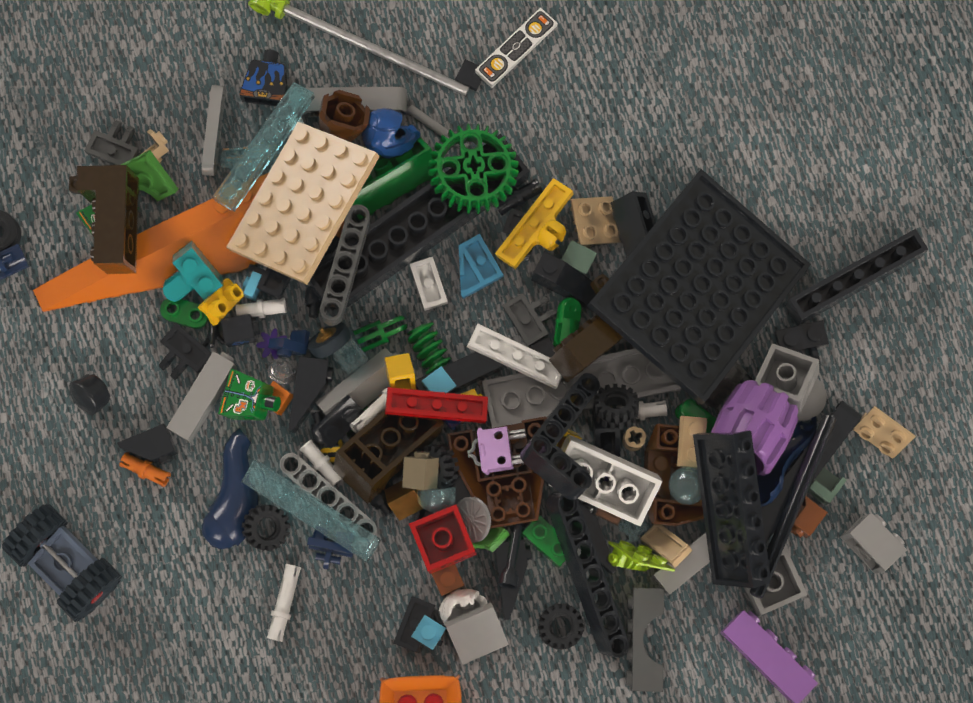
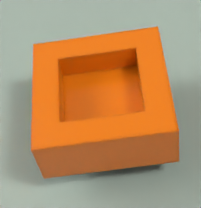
M272 381L270 384L274 388L272 396L280 397L281 399L280 408L275 413L281 416L293 399V394L279 383Z

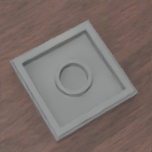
M491 602L444 622L462 665L509 645Z

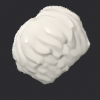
M459 588L449 593L439 607L441 620L444 623L487 604V600L477 590Z

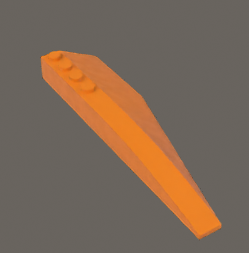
M268 173L137 234L136 274H107L96 266L90 258L35 288L33 292L42 311L46 312L110 297L114 298L125 294L163 288L164 281L178 271L172 263L173 255L191 241L194 242L220 275L241 272L247 269L250 264H258L230 251L226 246Z

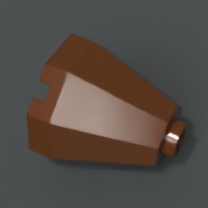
M342 90L334 91L331 96L326 94L323 96L320 106V130L352 142L368 126L370 108L367 105L364 107L361 104L362 99L356 94Z

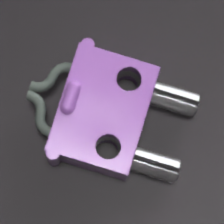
M507 426L485 430L478 428V438L473 441L472 448L467 450L468 457L473 458L477 466H481L485 475H489L490 472L514 469L513 464L524 462L520 455L512 456L510 440L526 438V430L509 431ZM499 434L503 435L501 439H496ZM477 442L479 444L481 463L478 462L474 454H470L474 452ZM501 459H506L504 464H499Z

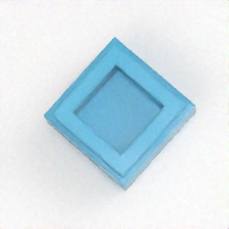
M442 366L421 381L427 391L449 393L457 386Z

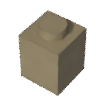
M421 451L414 452V456L404 457L402 487L418 490L437 488L439 458L429 457V452Z

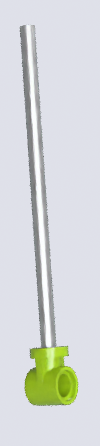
M250 0L248 3L250 8L262 15L268 16L272 10L275 12L276 18L283 19L284 15L287 14L465 96L469 90V87L290 6V0Z

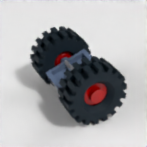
M46 503V505H41L39 509L33 510L32 514H28L22 522L16 525L17 527L5 538L2 549L20 567L29 564L59 595L60 598L57 599V604L74 622L85 618L89 613H92L116 589V585L120 583L122 575L105 558L97 559L66 528L68 522L49 503Z

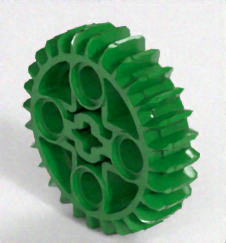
M468 123L466 130L463 131L460 125H458L456 134L449 129V139L442 135L440 138L442 144L435 143L434 148L436 151H431L430 157L433 160L428 162V166L432 168L428 170V176L434 177L430 180L431 186L438 185L435 187V194L443 192L441 201L443 202L447 198L450 199L449 208L456 203L458 204V212L465 206L468 214L472 207H475L477 214H479L482 206L488 212L490 210V203L497 208L499 206L498 199L505 202L506 194L511 195L513 191L511 186H515L517 182L514 177L518 176L519 171L515 168L518 167L519 163L517 160H513L516 157V152H509L512 148V143L504 145L506 137L497 138L498 130L490 134L489 126H486L484 131L480 130L479 123L476 125L475 130H471V126ZM466 142H473L477 147L468 149L464 144ZM482 142L490 145L497 152L484 153ZM459 144L460 156L445 157L454 145ZM496 162L501 163L504 168L496 170L492 167V164ZM471 163L473 164L474 168L477 170V171H476V174H474V172L472 171V168H470ZM463 165L462 174H460V166ZM451 167L455 170V173L447 175L443 172V169ZM502 180L493 192L488 193L487 181ZM463 184L465 196L455 192L449 185ZM478 188L483 194L474 196L470 190Z

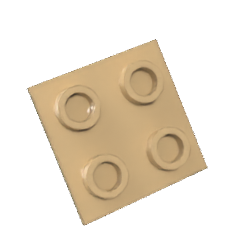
M612 196L570 199L572 206L570 211H572L574 217L573 225H576L574 229L578 233L579 241L577 243L590 248V245L621 242L618 227L612 215L613 210L610 204L613 202Z
M875 406L868 413L865 412L860 422L853 428L862 439L869 441L879 448L883 454L888 455L892 459L916 437Z

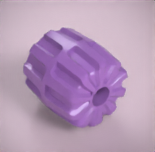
M747 380L735 387L721 408L711 433H737L750 430L752 433L757 476H765L772 471L790 442L798 422V407L788 402L789 396L786 393L775 392L772 385L762 383L759 386L756 381Z

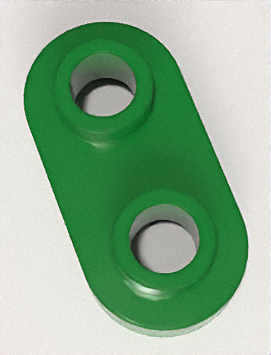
M165 299L161 304V315L168 322L193 329H201L208 323V317L198 308L200 304L183 299L176 302ZM175 305L176 311L170 313L168 311L169 307ZM194 312L200 313L198 319H192Z

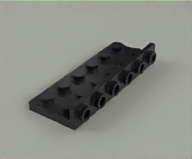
M751 431L693 434L712 583L714 585L756 588L770 583L771 578Z

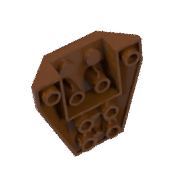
M546 416L522 420V423L506 425L509 431L525 429L527 434L526 438L510 440L512 456L520 455L521 450L545 421ZM471 429L447 434L450 451L452 450L455 453L452 458L457 457L459 461L454 464L459 466L458 472L471 497L482 500L490 512V529L539 520L544 479L525 463L513 464L514 469L490 472L489 475H485L481 466H477L473 458L468 457L467 450L472 448L473 441L478 438L477 431ZM499 434L496 439H501L503 435ZM477 442L474 452L470 454H474L478 462L481 463L479 444ZM501 459L499 464H504L506 459Z
M656 424L645 449L644 468L658 474L663 481L647 512L652 524L679 526L704 519L697 468L677 466L679 426Z

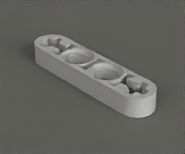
M212 85L202 156V175H216L219 155L217 143H220L222 125H220V120H223L226 96L225 86Z

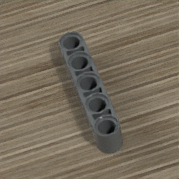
M363 205L352 206L346 216L321 302V317L323 322L329 326L338 325L344 317L370 226V214ZM356 215H362L365 217V220L361 223H356L352 218ZM349 238H356L359 241L355 246H348L345 242ZM342 261H349L352 266L347 270H343L339 267V264ZM336 284H342L346 287L341 293L333 292L332 288ZM334 307L339 312L336 316L329 317L325 314L328 308Z

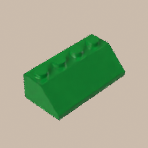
M419 137L413 144L414 147L400 156L383 158L379 155V159L352 206H365L371 216L376 210L393 203L396 198L413 191L416 186L434 178L428 176V170L432 169L428 166V162L433 160L430 157L431 147ZM356 215L359 220L365 218L362 215Z

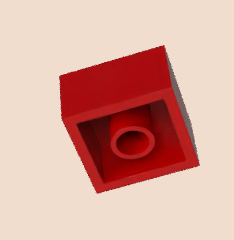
M456 504L409 523L429 574L477 555Z

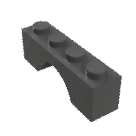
M633 588L632 593H627V609H631V619H627L626 631L627 634H631V645H629L626 660H631V670H626V686H630V691L663 692V666L648 656L644 647L643 637L648 624L656 617L664 614V589Z

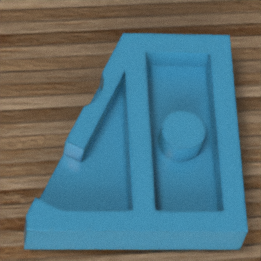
M480 234L459 245L462 299L504 277Z

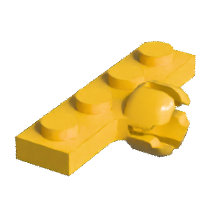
M553 178L496 251V257L516 270L535 245H541L549 251L555 250L559 246L556 244V241L562 242L566 235L565 226L556 221V217L574 195L573 190Z

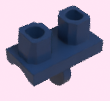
M19 244L0 252V280L30 267Z
M317 526L313 536L308 538L307 545H309V549L326 552V554L317 552L315 560L324 561L323 569L329 570L331 563L340 565L341 557L332 556L333 554L353 558L352 533L339 531L337 543L328 541L329 528Z

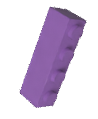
M745 610L740 611L720 633L790 703H800L818 684L813 679L816 675L806 665L801 667L795 661L797 656L789 648L785 647L783 649L777 643L778 637L771 630L767 629L765 631L758 624L760 620L751 611L746 612Z

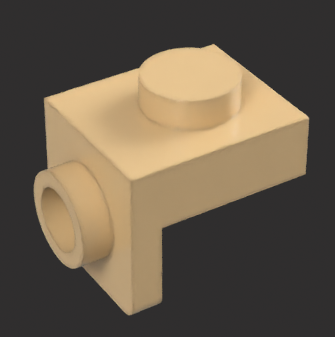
M150 129L147 133L155 143L143 153L151 150L160 163L162 161L161 157L169 151L165 146L168 141L160 131L155 133Z

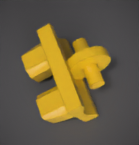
M227 278L223 281V286L207 297L198 308L208 317L212 326L217 325L244 297V292L238 284H233Z

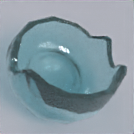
M682 467L676 470L671 475L668 484L671 496L677 502L686 505H692L700 501L701 492L697 468Z
M456 487L421 490V492L418 490V504L425 511L436 513L453 506L456 499Z

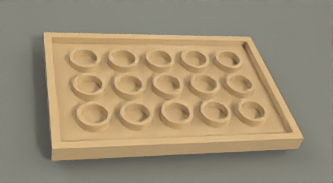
M298 122L226 247L238 255L308 285L380 156L375 151Z

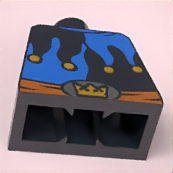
M265 50L263 61L251 60L239 93L242 102L287 108V70L285 64L277 63L279 55L277 51Z

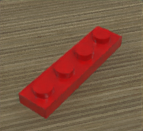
M388 387L385 414L486 423L488 397Z

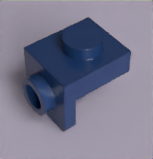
M294 330L291 332L290 339L270 338L268 348L276 350L277 355L282 357L306 355L310 331Z

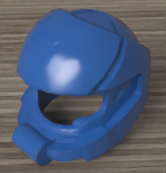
M381 108L370 113L368 126L362 132V140L367 149L375 151L383 158L400 156L413 148V144L420 137V132L414 125L401 126L403 120L401 113L389 108ZM403 135L400 139L395 138V136Z

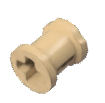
M630 427L623 435V446L629 451L641 449L645 443L646 433L642 428ZM631 433L634 436L638 435L640 437L637 445L635 442H629Z

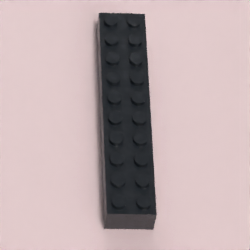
M501 134L497 136L498 139L503 137ZM488 144L483 146L484 153L497 152ZM517 154L513 160H517L519 163L518 167L515 168L519 173L517 177H514L517 182L515 186H511L513 189L526 182L530 170ZM496 162L492 164V167L496 170L504 168L501 163ZM471 163L470 168H472V171L474 172V174H476L477 170ZM463 165L460 166V174H462ZM451 168L445 174H454L455 170ZM502 180L487 181L488 193L493 192ZM429 183L373 222L368 229L346 308L486 210L484 206L481 207L479 214H477L475 207H472L468 214L465 206L458 212V204L454 203L449 208L450 199L447 198L442 202L441 195L443 192L435 194V187L438 185L431 186ZM463 184L449 185L455 192L465 196ZM478 188L470 190L474 196L483 194ZM351 238L345 243L348 246H355L359 241L356 238ZM337 248L322 258L308 283L321 302ZM342 261L339 264V267L343 270H347L352 266L349 261ZM336 284L332 290L335 293H341L346 287L342 284ZM334 307L327 309L332 317L336 316L339 312Z

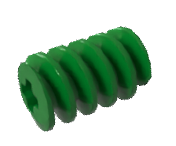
M433 322L422 324L407 333V335H411L408 338V342L415 344L412 347L413 352H420L417 355L418 361H424L421 364L422 369H429L425 375L434 372L441 366H446L452 359L451 357L444 358L442 356L447 351V348H438L443 340H434L438 331L430 332L429 329L434 325Z

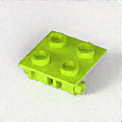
M620 540L619 543L608 542L609 545L614 547L612 553L608 555V561L612 566L642 572L649 570L651 567L675 571L674 568L667 564V559L653 554L652 549L648 546L638 544V547L623 540Z

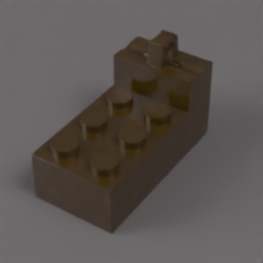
M127 165L77 166V175L69 177V191L74 194H81L92 203L95 222L91 224V233L94 237V246L90 250L91 260L107 274H136L139 178Z
M602 273L590 283L596 294L609 278ZM596 314L592 319L582 324L578 330L563 339L553 349L555 354L549 361L568 383L622 340L623 337Z
M384 410L336 451L333 470L369 504L386 489L387 481L403 468L404 457L413 456L414 452L428 446L441 435L444 422L441 419L385 414Z

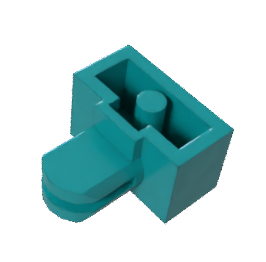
M191 241L173 255L172 263L178 271L164 281L163 293L167 299L176 302L195 289L201 298L205 300L223 286V277L194 242Z

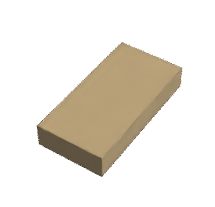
M654 524L640 538L657 555L667 559V562L674 568L693 551L688 544L663 525Z

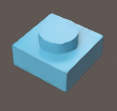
M253 271L250 277H246L242 290H244L243 294L247 299L256 301L260 292L257 286L262 278V274Z
M424 615L411 637L433 650L446 628Z

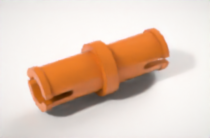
M125 452L120 460L123 461L119 463L120 467L138 474V477L141 479L146 478L161 485V487H165L170 480L167 478L171 477L170 472L152 465V462L149 460H141L128 452Z

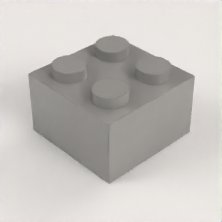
M772 343L755 381L759 386L762 383L772 385L777 393H786L789 396L788 402L797 405L798 414H801L819 374V359Z
M871 512L861 516L840 538L876 574L886 571L907 549L903 546L905 543L902 538L896 533L892 534L885 527L887 524L878 514L873 515Z
M787 548L782 551L763 598L752 596L749 592L751 588L744 587L756 616L768 613L808 595Z

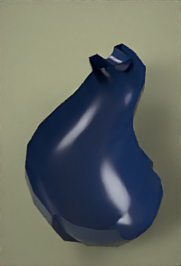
M816 416L812 417L809 423H803L802 421L797 423L790 442L772 471L765 476H757L761 506L768 505L777 498L783 489L786 471L813 440L817 428Z
M240 428L225 443L221 489L214 503L208 508L210 512L204 517L202 523L203 536L212 547L218 549H228L234 545L238 546L246 538L242 534V531H244L242 523H245L246 520L244 516L250 513L249 510L251 508L255 509L259 505L258 494L247 456L251 442Z

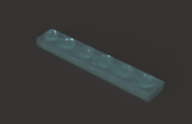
M293 82L212 196L214 201L235 212L315 98L313 92Z
M257 460L252 462L241 481L366 562L370 560L381 541L376 535Z

